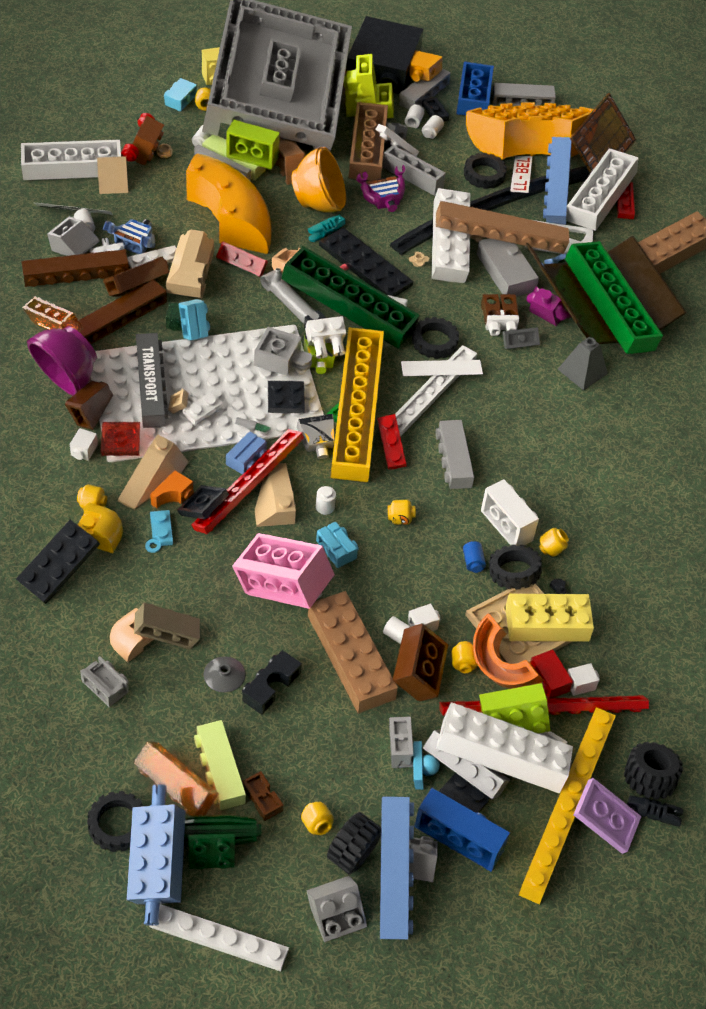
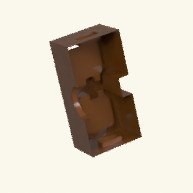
M261 771L242 781L245 793L253 801L256 810L264 821L283 812V803L275 791L270 793V784Z

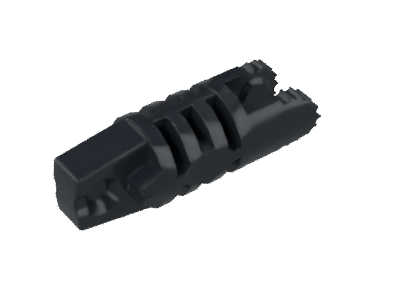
M629 796L627 805L640 816H647L649 819L659 820L660 822L677 827L681 826L682 820L679 817L683 815V808L667 803L662 804V802L654 799Z

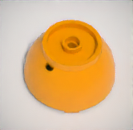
M319 147L308 153L300 162L298 168L292 172L293 189L298 201L304 208L311 207L324 213L341 211L346 204V190L336 159L326 147Z

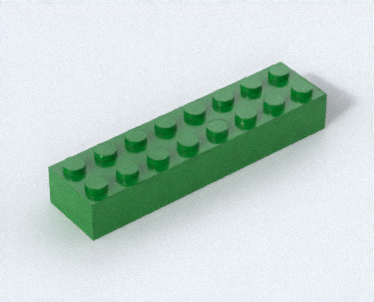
M601 242L571 244L565 260L626 354L655 351L663 335Z

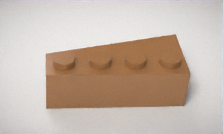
M279 137V158L275 165L279 166L281 175L286 176V184L290 185L292 184L293 170L298 168L306 155L294 141Z

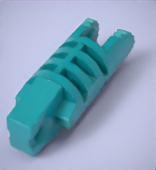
M340 215L333 216L308 228V233L312 234L309 236V240L315 242L337 231V229L345 225V218Z

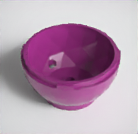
M67 326L64 329L44 330L27 341L28 349L38 366L66 393L75 395L90 382L97 354L86 338L73 327Z

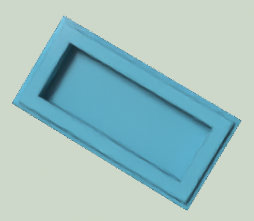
M414 741V786L416 789L424 790L423 774L426 776L435 775L439 770L440 763L433 755L423 756L422 741Z

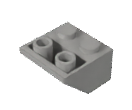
M70 216L47 233L51 250L66 256L85 254L99 242L97 236L82 220Z
M414 837L413 840H409V849H413L414 853L413 863H409V872H413V879L433 882L438 841H434L431 837Z
M350 876L306 890L311 911L324 942L367 927L358 885Z

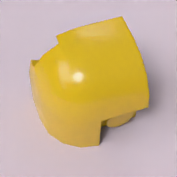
M88 503L83 509L84 515L79 521L78 526L100 543L97 547L98 549L114 553L123 535L122 522L118 514L109 508Z

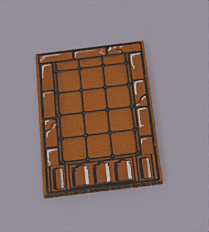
M610 93L606 94L570 136L571 142L590 174L609 148L626 153L636 141L634 134Z

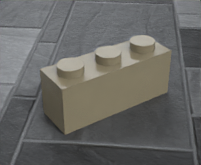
M143 603L135 612L134 634L191 649L200 639V619L175 612L171 609Z

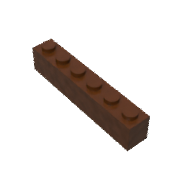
M125 249L21 261L25 287L53 285L63 282L70 283L80 280L88 281L98 278L105 279L129 269Z
M153 279L93 313L86 315L82 319L73 322L69 326L76 329L90 344H93L167 303V292Z

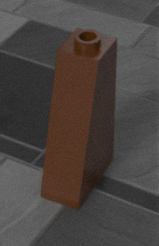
M163 256L103 279L109 296H112L169 273V265Z

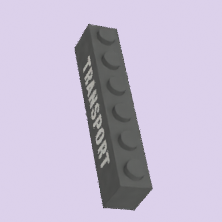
M158 333L136 334L143 428L165 427V419H168V408H164V405H167V394H163V391H166L165 380L161 379L165 378L164 367H160V364H164L163 353H159V351H162V340H158Z

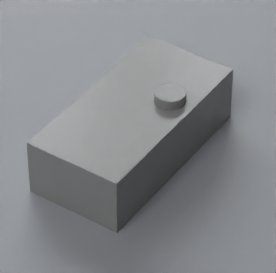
M491 238L479 241L477 256L502 294H516L517 297L533 292L538 284L539 277L515 243Z

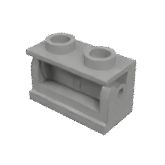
M99 656V663L95 661L80 671L81 679L88 688L110 707L129 692V682L122 673L119 674L115 671L114 666L109 661H105Z
M411 717L389 718L392 768L413 767Z

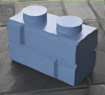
M251 431L248 432L226 454V465L243 474L267 451V442L257 437Z

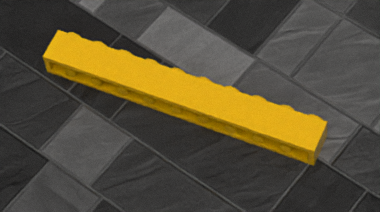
M596 707L569 771V776L561 790L524 879L519 896L540 905L575 816L573 814L587 781L591 779L616 715Z

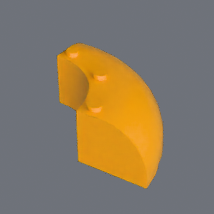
M523 102L521 106H513L512 103H506L500 106L490 105L485 110L476 108L467 111L466 126L472 142L480 151L489 155L494 154L495 157L498 156L501 160L524 154L529 156H535L536 154L551 155V153H548L549 143H552V137H572L571 157L581 153L573 137L596 110L586 107L573 109L571 105H559L556 107V103H544V106H535V102ZM596 124L592 128V131H589V133L585 136V138L588 141L587 143L590 142L593 136Z
M199 153L195 154L186 170L187 200L205 208L207 207L212 211L219 221L220 244L223 241L238 248L268 254L272 236L271 219L268 207L258 189L246 176L232 166L210 156Z

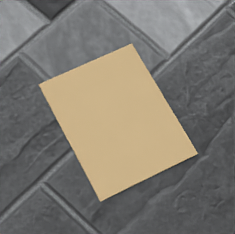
M126 157L97 158L99 194L128 193Z

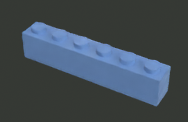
M552 137V143H549L548 153H551V156H548L547 166H550V169L546 171V179H549V182L545 184V192H548V195L544 197V205H547V209L543 210V218H546V222L566 225L572 137Z
M382 797L380 939H408V934H413V920H408L409 910H413V896H409V887H413V872H409V863H413L414 855L413 849H409V840L414 839V826H409V816H414V803L410 802V797Z

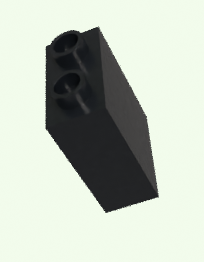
M366 16L347 56L346 72L356 69L357 55L372 54L376 84L392 83L393 93L400 94L407 88L411 78L409 65L414 52L421 51L424 29Z

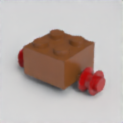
M142 113L137 122L140 129L133 144H125L121 151V156L126 157V161H135L145 165L147 160L151 161L154 155L152 150L156 151L159 142L157 140L160 141L162 139L164 124L156 121L149 113Z

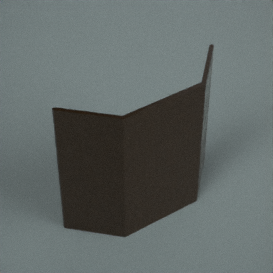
M634 236L629 237L607 252L659 330H662L686 314V311ZM526 243L529 251L585 337L594 338L598 344L619 343L568 263L543 264L530 244Z

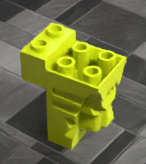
M372 54L357 55L356 69L347 71L343 82L346 95L347 117L355 116L357 102L388 105L387 118H394L392 83L376 84Z

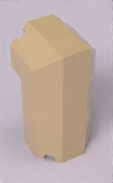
M189 230L186 235L180 236L166 281L167 293L203 298L206 288L205 279H207L214 254V240L212 238L209 239L207 237L208 234L204 231Z

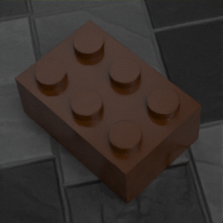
M423 623L404 629L393 681L417 701L438 697L448 644Z

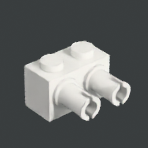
M343 316L307 321L305 331L308 346L315 345L317 358L320 359V355H322V358L328 356L325 343H332L334 356H338V353L340 356L345 354L343 340L346 335Z

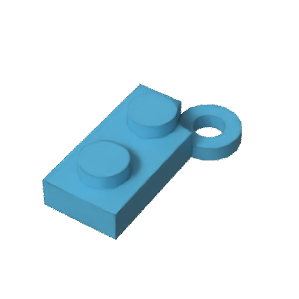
M170 511L150 512L152 539L146 542L145 548L148 552L155 553L161 549V546L173 545ZM154 543L157 545V547L150 548V544Z

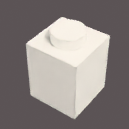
M79 428L70 443L71 456L78 460L84 459L89 461L98 445L97 433Z
M431 604L409 611L408 623L410 627L423 623L432 631L438 630L441 620L440 615Z
M591 663L570 668L567 672L573 681L571 687L573 696L596 690L600 681L599 674L594 670Z

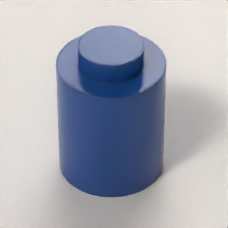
M476 541L465 544L463 552L467 570L473 573L481 572L486 567L482 544Z

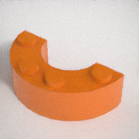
M488 613L479 623L473 639L474 657L483 673L498 685L508 689L539 684L544 681L527 660L516 664L502 661L499 647L507 633L495 618Z

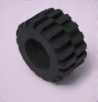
M656 742L639 743L630 752L624 769L625 781L627 784H630L629 787L632 790H636V793L639 795H645L646 798H667V796H671L675 791L683 772L682 760H679L680 757L678 754H674L671 748L668 749L663 744L659 745Z
M361 812L354 814L335 836L328 849L327 859L347 874L354 873L362 866L381 837V827Z

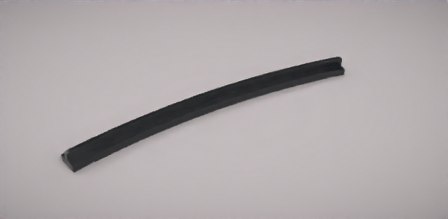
M582 166L570 169L569 185L586 181L590 175V167ZM546 176L530 180L528 193L510 192L511 186L471 201L470 207L490 211L511 202L545 192V184L549 182V179H546ZM433 219L402 235L390 243V247L400 255H403L433 238Z

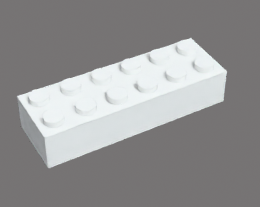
M120 140L21 143L23 180L98 177L97 158L121 157Z
M609 148L567 205L566 221L596 231L636 175L638 157Z
M438 188L434 199L432 279L465 283L469 273L470 234L436 227V211L440 201L470 207V193Z
M451 702L443 719L436 749L560 793L569 776L573 746Z

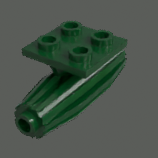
M194 815L185 817L184 846L189 847V869L234 868L235 846L256 842L257 837H261V823H257L255 818L235 815Z

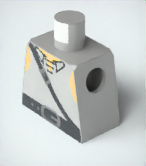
M333 414L298 419L297 430L302 432L304 436L302 442L307 452L316 451L318 459L328 458L327 449L333 448L334 445Z

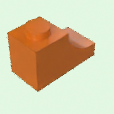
M175 470L150 494L151 505L158 508L168 502H179L182 504L194 493L193 481Z

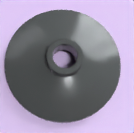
M232 657L215 658L207 664L204 670L206 684L218 692L234 691L242 685L245 679L243 665ZM222 669H227L228 671H227V672H222L221 670H222Z

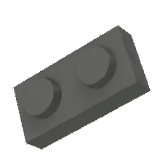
M538 327L503 332L505 349L540 345Z

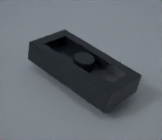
M436 97L422 100V106L430 117L437 115L442 118L443 122L449 121V114Z

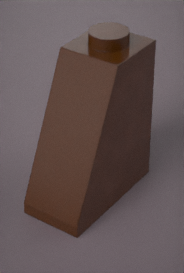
M90 381L68 399L65 406L78 426L94 430L113 397V393L105 382Z

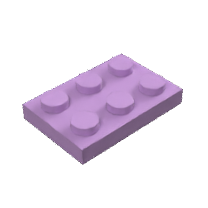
M594 778L587 781L573 814L622 854L628 852L641 819L638 813Z

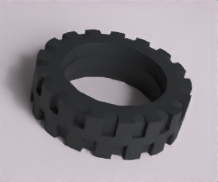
M476 153V155H471L466 160L464 166L465 179L471 185H475L478 188L492 189L496 186L498 187L504 182L507 166L505 162L501 161L500 157H495L494 154ZM480 165L489 166L495 169L497 174L483 176L476 173L473 168Z
M428 317L424 318L423 321L420 320L418 325L414 326L412 344H414L415 350H418L421 355L439 359L441 357L446 358L448 355H452L453 351H456L459 331L449 320L447 322L444 318L437 319V317H432L429 319ZM431 330L440 331L446 334L450 341L442 345H433L423 340L421 335Z
M513 544L510 547L503 546L502 549H497L495 554L490 556V577H492L494 583L497 582L498 586H504L506 589L515 588V590H519L522 587L528 588L531 584H536L537 579L541 578V556H539L537 551H533V548H527L525 545L516 546V544ZM511 561H521L531 566L526 571L518 573L507 572L500 568L505 563Z
M119 791V793L109 792L106 796H100L99 800L92 804V809L88 812L87 825L90 837H92L96 845H100V848L104 850L109 849L111 852H116V850L126 851L130 847L131 831L121 836H110L102 832L99 828V820L102 814L108 809L118 806L126 807L133 811V807H145L139 798L136 799L135 795L131 793L129 795L125 794L124 791Z

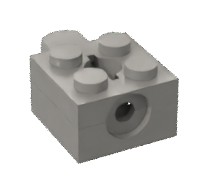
M267 327L254 351V366L288 376L292 367L308 370L312 364L311 353L301 351L300 336Z

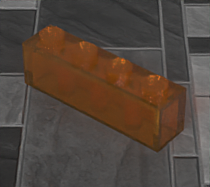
M36 296L22 307L34 324L47 330L64 329L67 326H71L80 333L84 329L73 312Z
M147 741L134 761V764L140 768L139 772L154 780V785H157V787L158 784L166 785V792L169 793V798L183 805L185 812L191 816L206 815L219 795L217 791L158 742Z

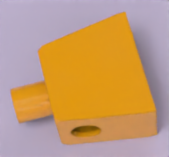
M415 51L409 65L410 77L416 82L419 80H432L442 71V56Z

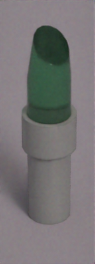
M236 418L235 424L247 427L248 429L265 433L271 430L270 427L256 421Z

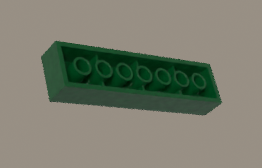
M304 246L284 266L282 280L364 329L384 331L383 340L398 349L411 335L414 326L418 323L420 317L418 313Z

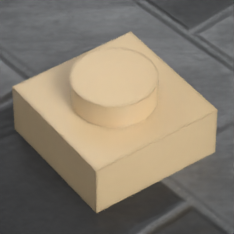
M182 389L171 395L168 410L174 414L186 408L189 393Z

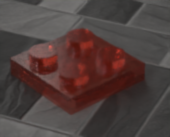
M102 422L101 456H140V422Z

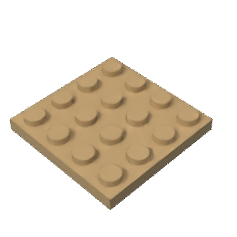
M531 584L528 588L522 587L519 590H515V588L507 589L466 611V617L476 629L488 613L495 618L507 633L501 641L499 652L502 661L509 664L520 663L524 660L530 663L533 656L552 649L555 652L573 642L509 641L506 616L508 595L544 594L536 584Z

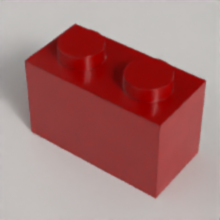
M553 649L531 657L530 664L544 680L541 683L547 698H554L570 692L573 681Z

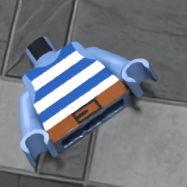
M132 219L120 226H115L114 223L105 221L103 230L114 234L115 244L123 242L124 249L136 254L145 253L147 248L155 247V236L152 234V224L149 220L144 219L142 222H138Z

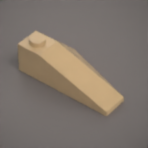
M160 435L155 437L118 498V502L135 510L150 498V494L175 470L180 474L183 472L188 464V460L175 443Z
M279 463L263 479L255 507L257 527L295 524V502L286 463Z

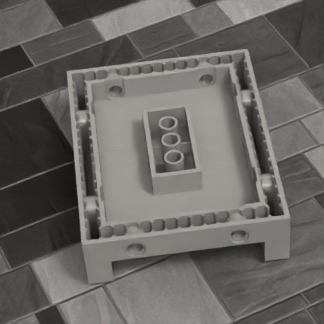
M230 0L202 132L218 136L220 123L231 125L233 120H238L280 132V138L312 145L313 150L319 147H326L331 151L336 134L352 26L256 0Z

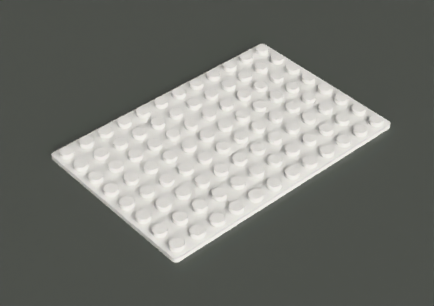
M296 325L272 327L299 336ZM267 328L212 335L195 340L182 339L162 342V351H159V353H163L164 364H160V367H164L165 378L161 379L165 380L166 391H163V394H167V405H164V408H169L170 396L182 389L188 393L191 392L197 399L211 391L223 402V407L195 426L183 415V410L174 414L168 410V419H165V427L143 428L137 346L95 351L97 360L94 362L91 381L105 382L113 393V397L99 419L107 461L117 462L143 458L157 435L175 443L181 452L237 444L250 431L264 440L280 438L288 429L298 431V419L324 415L310 369L302 370L292 367L290 373L286 376L254 366V351ZM268 381H304L305 413H268ZM236 418L256 421L255 431L235 424Z

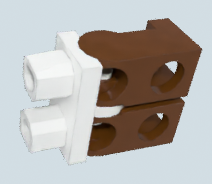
M483 294L481 309L484 314L486 330H489L490 335L498 336L501 330H517L519 316L516 294H500V298L498 294ZM493 299L495 301L494 304H489L487 300ZM510 299L511 304H506L504 300Z

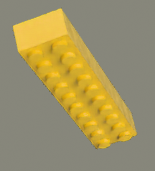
M348 328L331 468V478L368 482L384 331Z

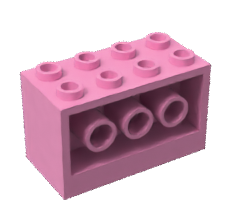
M260 533L255 536L232 566L246 594L309 609L335 575L323 546Z

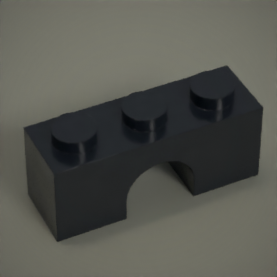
M283 650L278 655L272 656L268 665L257 672L255 679L243 687L242 701L262 715L275 702L276 691L269 687V684L281 682L289 687L301 674L302 663Z

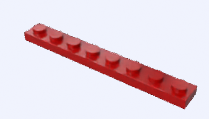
M288 429L227 489L229 495L212 512L211 516L206 519L198 518L191 524L193 529L204 534L211 532L251 490L304 439L302 432Z

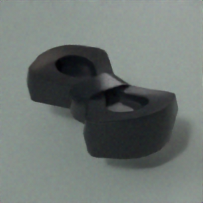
M556 578L551 581L550 587L555 590L556 594H567L564 580Z

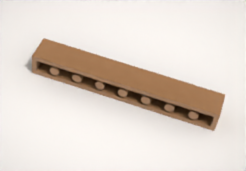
M440 201L436 211V227L524 246H526V243H529L531 247L564 254L570 242L569 228L445 201Z

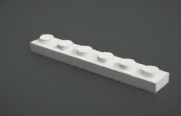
M161 904L159 907V925L153 924V926H149L278 971L282 970L289 947Z

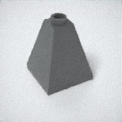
M591 337L579 343L558 368L561 373L582 390H585L608 374L601 346Z

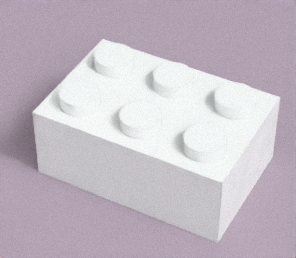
M504 479L487 487L484 493L481 512L510 545L516 544V546L532 542L539 520L537 514L526 505L525 500L520 498L514 488Z

